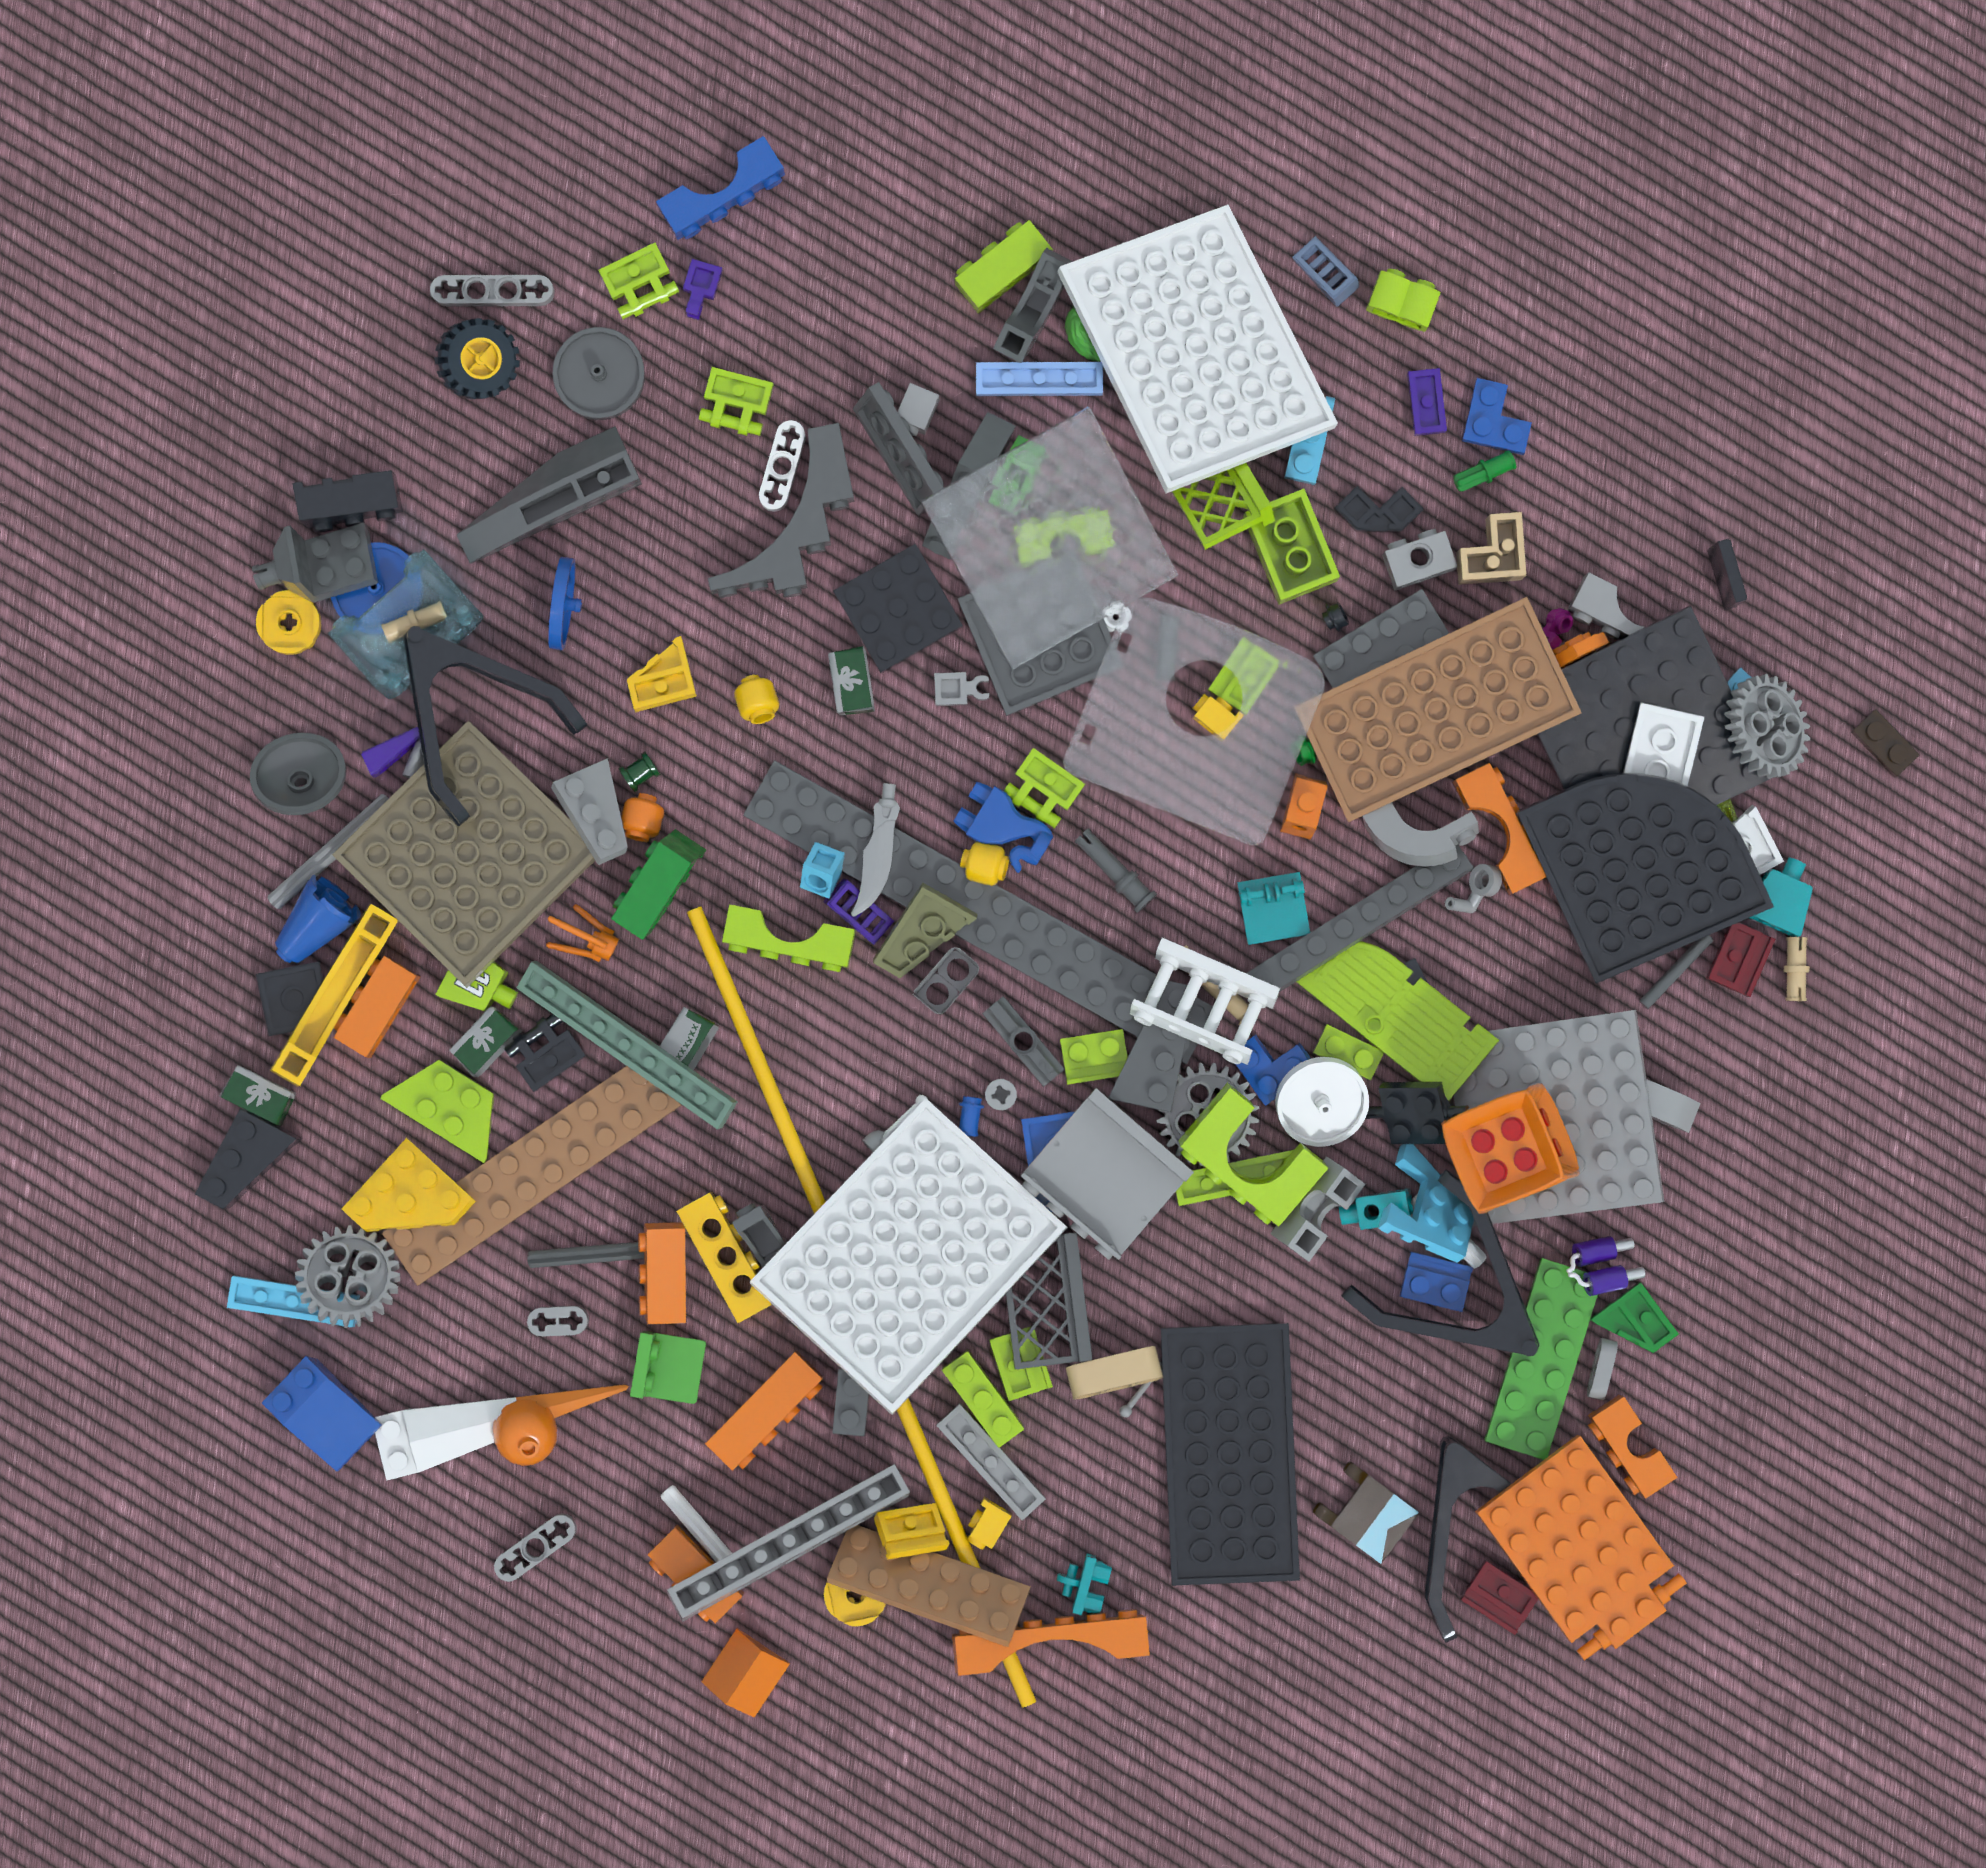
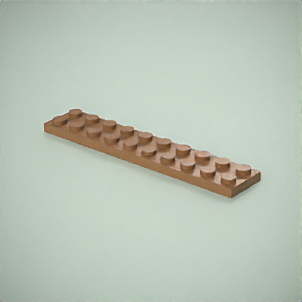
M625 1066L457 1181L456 1183L476 1202L455 1225H431L411 1229L392 1228L384 1231L382 1235L391 1248L394 1249L395 1254L416 1285L419 1286L682 1105L631 1068Z

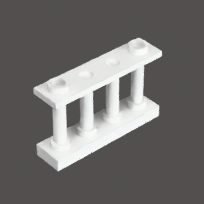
M1162 938L1155 959L1160 961L1161 967L1145 1002L1134 999L1131 1004L1130 1014L1143 1025L1151 1026L1154 1024L1223 1054V1058L1231 1063L1240 1064L1242 1062L1248 1065L1253 1050L1244 1046L1261 1008L1269 1007L1273 1009L1280 988ZM1178 968L1189 973L1191 978L1173 1016L1156 1009L1173 970ZM1208 981L1218 985L1220 992L1204 1028H1200L1185 1020L1202 983ZM1238 994L1248 998L1250 1004L1233 1041L1215 1034L1231 997Z

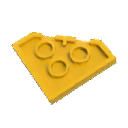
M406 1138L342 1207V1210L363 1230L373 1232L379 1231V1229H411L431 1225H455L476 1201Z

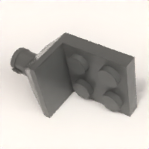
M364 522L304 540L291 526H286L273 549L274 559L252 567V571L257 573L253 577L260 590L276 584H283L289 591L312 603L378 583L369 529Z

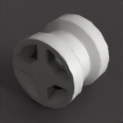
M996 1079L987 1086L985 1098L993 1109L1006 1110L1015 1103L1017 1091L1010 1081Z

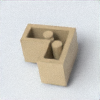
M1522 512L1490 514L1485 520L1487 546L1460 548L1456 553L1458 585L1519 581L1526 576Z

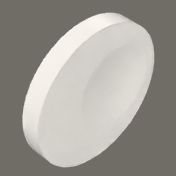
M1317 1057L1299 1063L1284 1076L1277 1089L1275 1106L1282 1127L1293 1139L1309 1146L1323 1147L1346 1140L1360 1128L1368 1112L1369 1095L1361 1075L1353 1066L1337 1058Z

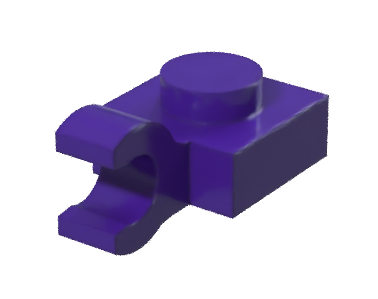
M695 259L691 260L683 286V291L691 294L686 308L687 317L699 320L704 298L714 300L723 272L722 267Z

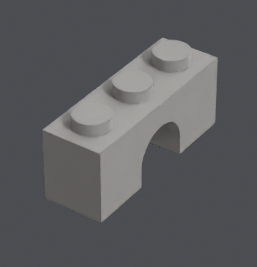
M1327 1156L1323 1160L1328 1167L1327 1171L1279 1227L1276 1225L1270 1233L1308 1262H1310L1328 1237L1321 1230V1224L1325 1215L1337 1206L1347 1210L1365 1186V1183Z

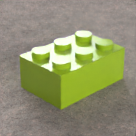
M1305 489L1271 501L1270 504L1275 522L1265 527L1260 522L1248 528V531L1278 605L1337 582L1340 575ZM1249 511L1244 513L1243 519L1251 515Z

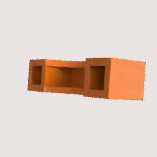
M1488 763L1454 780L1452 783L1465 809L1481 810L1493 815L1501 823L1505 831L1506 849L1502 859L1495 867L1501 872L1502 883L1508 895L1546 878L1547 876L1530 844L1531 841L1526 830L1516 816L1519 808L1511 795L1507 797L1502 788L1505 781L1498 767L1492 768L1491 764Z

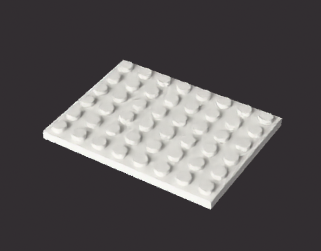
M1229 205L1059 267L1057 273L1165 493L1332 430L1337 426L1338 422Z
M925 1098L755 1275L750 1284L893 1415L1066 1230L1067 1226Z

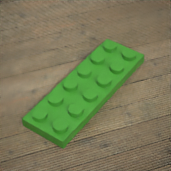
M1540 1258L1525 1306L1540 1346L1534 1356L1511 1352L1484 1438L1486 1442L1542 1460L1548 1457L1598 1296H1589L1584 1287L1578 1284L1574 1277H1568L1566 1269L1570 1268L1569 1266L1544 1258ZM1574 1269L1573 1272L1578 1274L1583 1281V1275L1586 1272Z

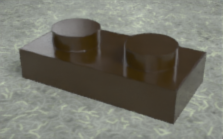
M1877 709L1873 710L1851 731L1894 778L1899 776L1920 756Z

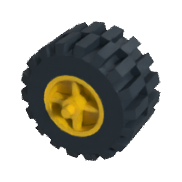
M476 318L454 324L449 327L450 330L443 333L440 337L442 341L440 344H437L435 350L438 351V357L434 359L435 365H439L437 374L439 378L443 377L445 380L443 384L447 389H452L454 394L465 396L467 399H485L499 395V392L506 390L510 386L509 382L515 380L517 376L514 373L515 368L520 366V360H516V354H519V349L514 347L512 342L515 339L512 334L508 335L505 332L506 328L504 326L494 324L495 321L489 319L482 320V318Z

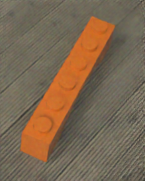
M1131 1609L1118 1611V1617L1106 1618L1105 1613H1092L1086 1615L1087 1620L1074 1621V1616L1056 1617L1055 1623L1043 1625L1042 1619L1023 1621V1627H1016L1009 1647L959 1630V1633L952 1634L955 1673L958 1676L990 1673L1001 1661L1017 1650L1048 1640H1075L1089 1643L1107 1651L1117 1659L1150 1656L1146 1616L1142 1614L1137 1615V1610Z

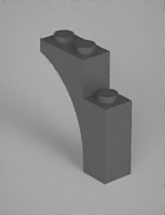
M987 412L961 457L952 481L935 510L922 544L923 547L948 559L952 558L984 489L1009 445L1016 427L1015 425Z
M751 1203L735 1213L738 1219L733 1221L732 1224L761 1266L764 1267L788 1241L786 1237L783 1238L766 1207L764 1205L756 1207L755 1203Z

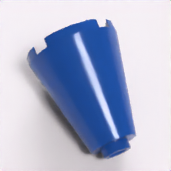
M312 875L275 941L278 948L276 950L277 954L288 963L292 961L300 963L357 923L361 917L358 906L355 904L351 908L346 902L349 896L336 884L322 876L317 881L316 875Z

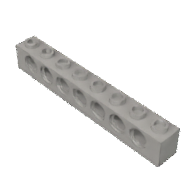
M894 1464L667 1589V1594L683 1622L875 1516L877 1512H882L909 1496L910 1491Z

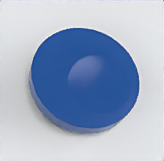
M372 542L371 546L378 583L331 597L337 614L355 630L370 635H385L381 624L408 615L407 611L411 609L414 612L419 610L423 599V580L415 562L401 549L386 543Z
M561 556L558 562L550 608V649L564 650L570 627L571 612H581L582 599L573 598L576 570L574 558Z

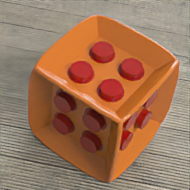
M1542 1083L1533 1084L1526 1090L1493 1099L1462 1112L1449 1120H1445L1441 1124L1445 1143L1459 1179L1470 1202L1479 1214L1487 1213L1494 1208L1525 1198L1567 1179L1577 1177L1580 1174L1577 1157L1562 1118L1552 1097Z

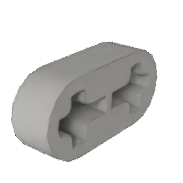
M580 1306L540 1307L533 1310L527 1319L528 1329L531 1333L542 1337L577 1335L586 1330L589 1324L588 1313ZM571 1311H575L577 1317H582L583 1322L577 1325V1329H572V1325L569 1323L561 1324V1318H568L571 1316ZM540 1313H544L547 1319L556 1318V1324L546 1325L545 1331H541L539 1325H534V1319L539 1318Z
M1600 1338L1588 1382L1587 1397L1602 1401L1605 1399L1616 1358L1617 1341Z

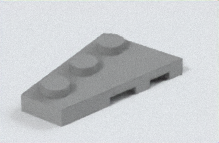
M608 758L552 783V791L598 865L626 853L628 846Z

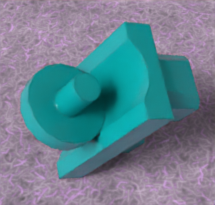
M1086 1553L1080 1578L1076 1577L1079 1566L1075 1564H1069L1067 1575L1058 1573L1056 1578L1057 1581L1064 1583L1063 1596L1071 1597L1073 1587H1078L1072 1613L1082 1615L1083 1611L1088 1613L1101 1612L1104 1595L1089 1592L1090 1582L1093 1580L1108 1584L1112 1571V1566L1098 1561L1096 1555Z

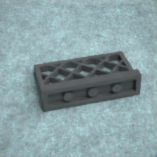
M1077 1232L1061 1234L1055 1240L1057 1241L1058 1255L1051 1264H1048L1039 1257L1038 1261L1045 1265L1047 1270L1037 1283L1026 1274L1022 1276L1033 1285V1288L1023 1301L1012 1293V1287L1005 1294L1015 1370L1092 1360ZM1058 1261L1060 1265V1272L1053 1268ZM1050 1271L1059 1276L1062 1282V1287L1055 1296H1052L1040 1286ZM1036 1289H1039L1051 1299L1041 1314L1026 1304ZM1062 1293L1064 1298V1304L1058 1300ZM1013 1299L1020 1303L1016 1310H1014ZM1054 1303L1062 1307L1066 1314V1319L1059 1328L1044 1318ZM1023 1306L1038 1317L1027 1332L1016 1325L1015 1317ZM1040 1321H1043L1055 1331L1045 1346L1030 1336ZM1066 1325L1068 1330V1336L1062 1332L1063 1328ZM1017 1330L1024 1335L1019 1343ZM1058 1335H1061L1069 1342L1071 1356L1057 1357L1048 1350ZM1028 1338L1042 1350L1034 1360L1021 1362L1019 1348ZM1045 1352L1052 1357L1048 1359H1040Z

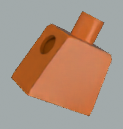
M1295 773L1280 832L1311 840L1316 831L1328 787L1326 781Z

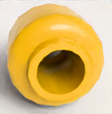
M750 675L741 680L742 684L734 691V698L740 716L752 724H762L773 719L776 711L779 709V700L772 681L767 678H760L759 675Z
M976 841L970 850H964L960 867L965 868V875L968 880L994 886L999 880L1003 881L1005 879L1009 865V856H1005V850L1001 846L983 844Z

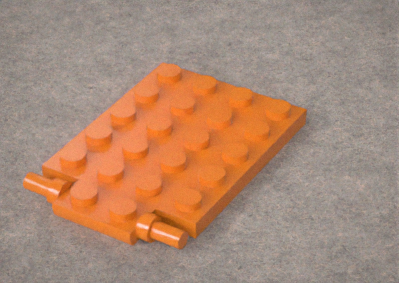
M1576 1435L1475 1511L1569 1642L1573 1643L1592 1627L1598 1626L1599 1630L1592 1634L1593 1638L1576 1650L1584 1661L1601 1648L1605 1650L1612 1645L1614 1649H1617L1667 1610L1663 1605L1671 1600L1670 1596L1687 1584L1685 1579L1678 1573L1664 1585L1658 1584L1653 1589L1650 1588L1649 1584L1674 1565L1580 1435Z

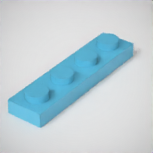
M232 1276L227 1308L320 1322L318 1319L319 1310L312 1314L308 1312L310 1303H301L300 1296L303 1293L297 1292L296 1285ZM341 1292L337 1299L338 1302L343 1300L345 1293ZM351 1294L350 1297L359 1300L360 1295ZM327 1316L321 1323L331 1324L330 1317ZM338 1319L335 1325L344 1326L343 1320ZM354 1319L349 1321L348 1327H355Z

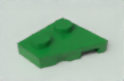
M1638 1282L1590 1318L1593 1323L1651 1353L1656 1352L1679 1335L1641 1282Z

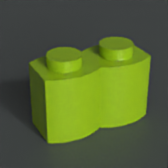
M1388 269L1387 272L1381 270L1366 311L1379 317L1396 321L1409 328L1425 332L1441 292L1435 290V285L1426 280L1419 279L1416 283L1406 279V275L1399 270Z

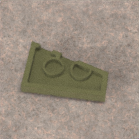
M922 883L874 956L873 963L901 978L930 956V952L939 945L954 937L955 933L966 924L969 925L977 919V913L927 884Z

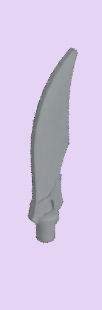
M883 783L882 799H879V802L873 807V835L863 850L862 881L857 902L851 912L853 917L865 911L875 902L888 879L892 862L895 820L900 811L898 803L894 800L896 788L894 784Z

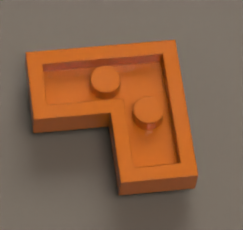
M1587 632L1553 649V653L1562 668L1603 647L1609 641L1604 632L1592 636Z

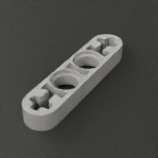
M442 275L435 278L430 286L431 296L441 306H544L552 301L555 294L551 281L542 275ZM463 282L462 294L464 299H459L460 295L458 292H450L447 298L443 299L442 295L437 292V289H442L444 283H447L450 289H460L458 283ZM478 282L485 286L486 290L483 297L480 299L469 297L468 289L471 284ZM510 282L517 286V293L513 298L505 299L500 296V287L504 283ZM526 282L525 286L527 289H536L538 283H542L544 288L548 289V292H544L542 298H537L534 292H525L527 299H522L523 288L521 283Z

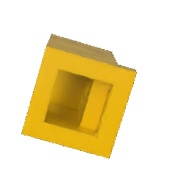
M1206 694L1193 707L1197 712L1193 719L1221 742L1225 740L1244 716L1240 711L1234 716L1231 713L1233 707L1221 697L1215 700Z
M984 1497L981 1505L985 1508L983 1512L977 1509L971 1518L968 1526L973 1529L967 1539L968 1542L982 1550L985 1546L991 1549L994 1547L1012 1516L1010 1511Z

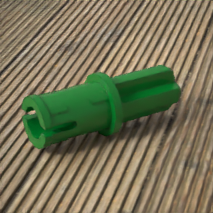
M1509 450L1486 461L1481 459L1477 465L1453 476L1454 484L1459 492L1484 482L1489 484L1493 478L1516 469V462Z

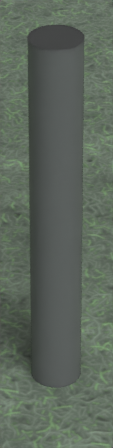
M1708 935L1695 941L1639 1002L1646 1009H1649L1714 941L1712 937Z

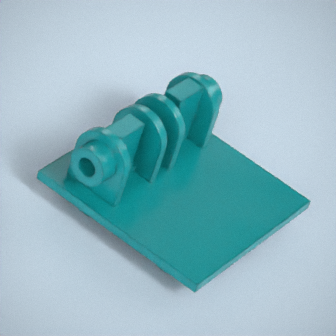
M1300 872L1237 882L1248 945L1305 936L1310 933L1304 899L1305 890Z

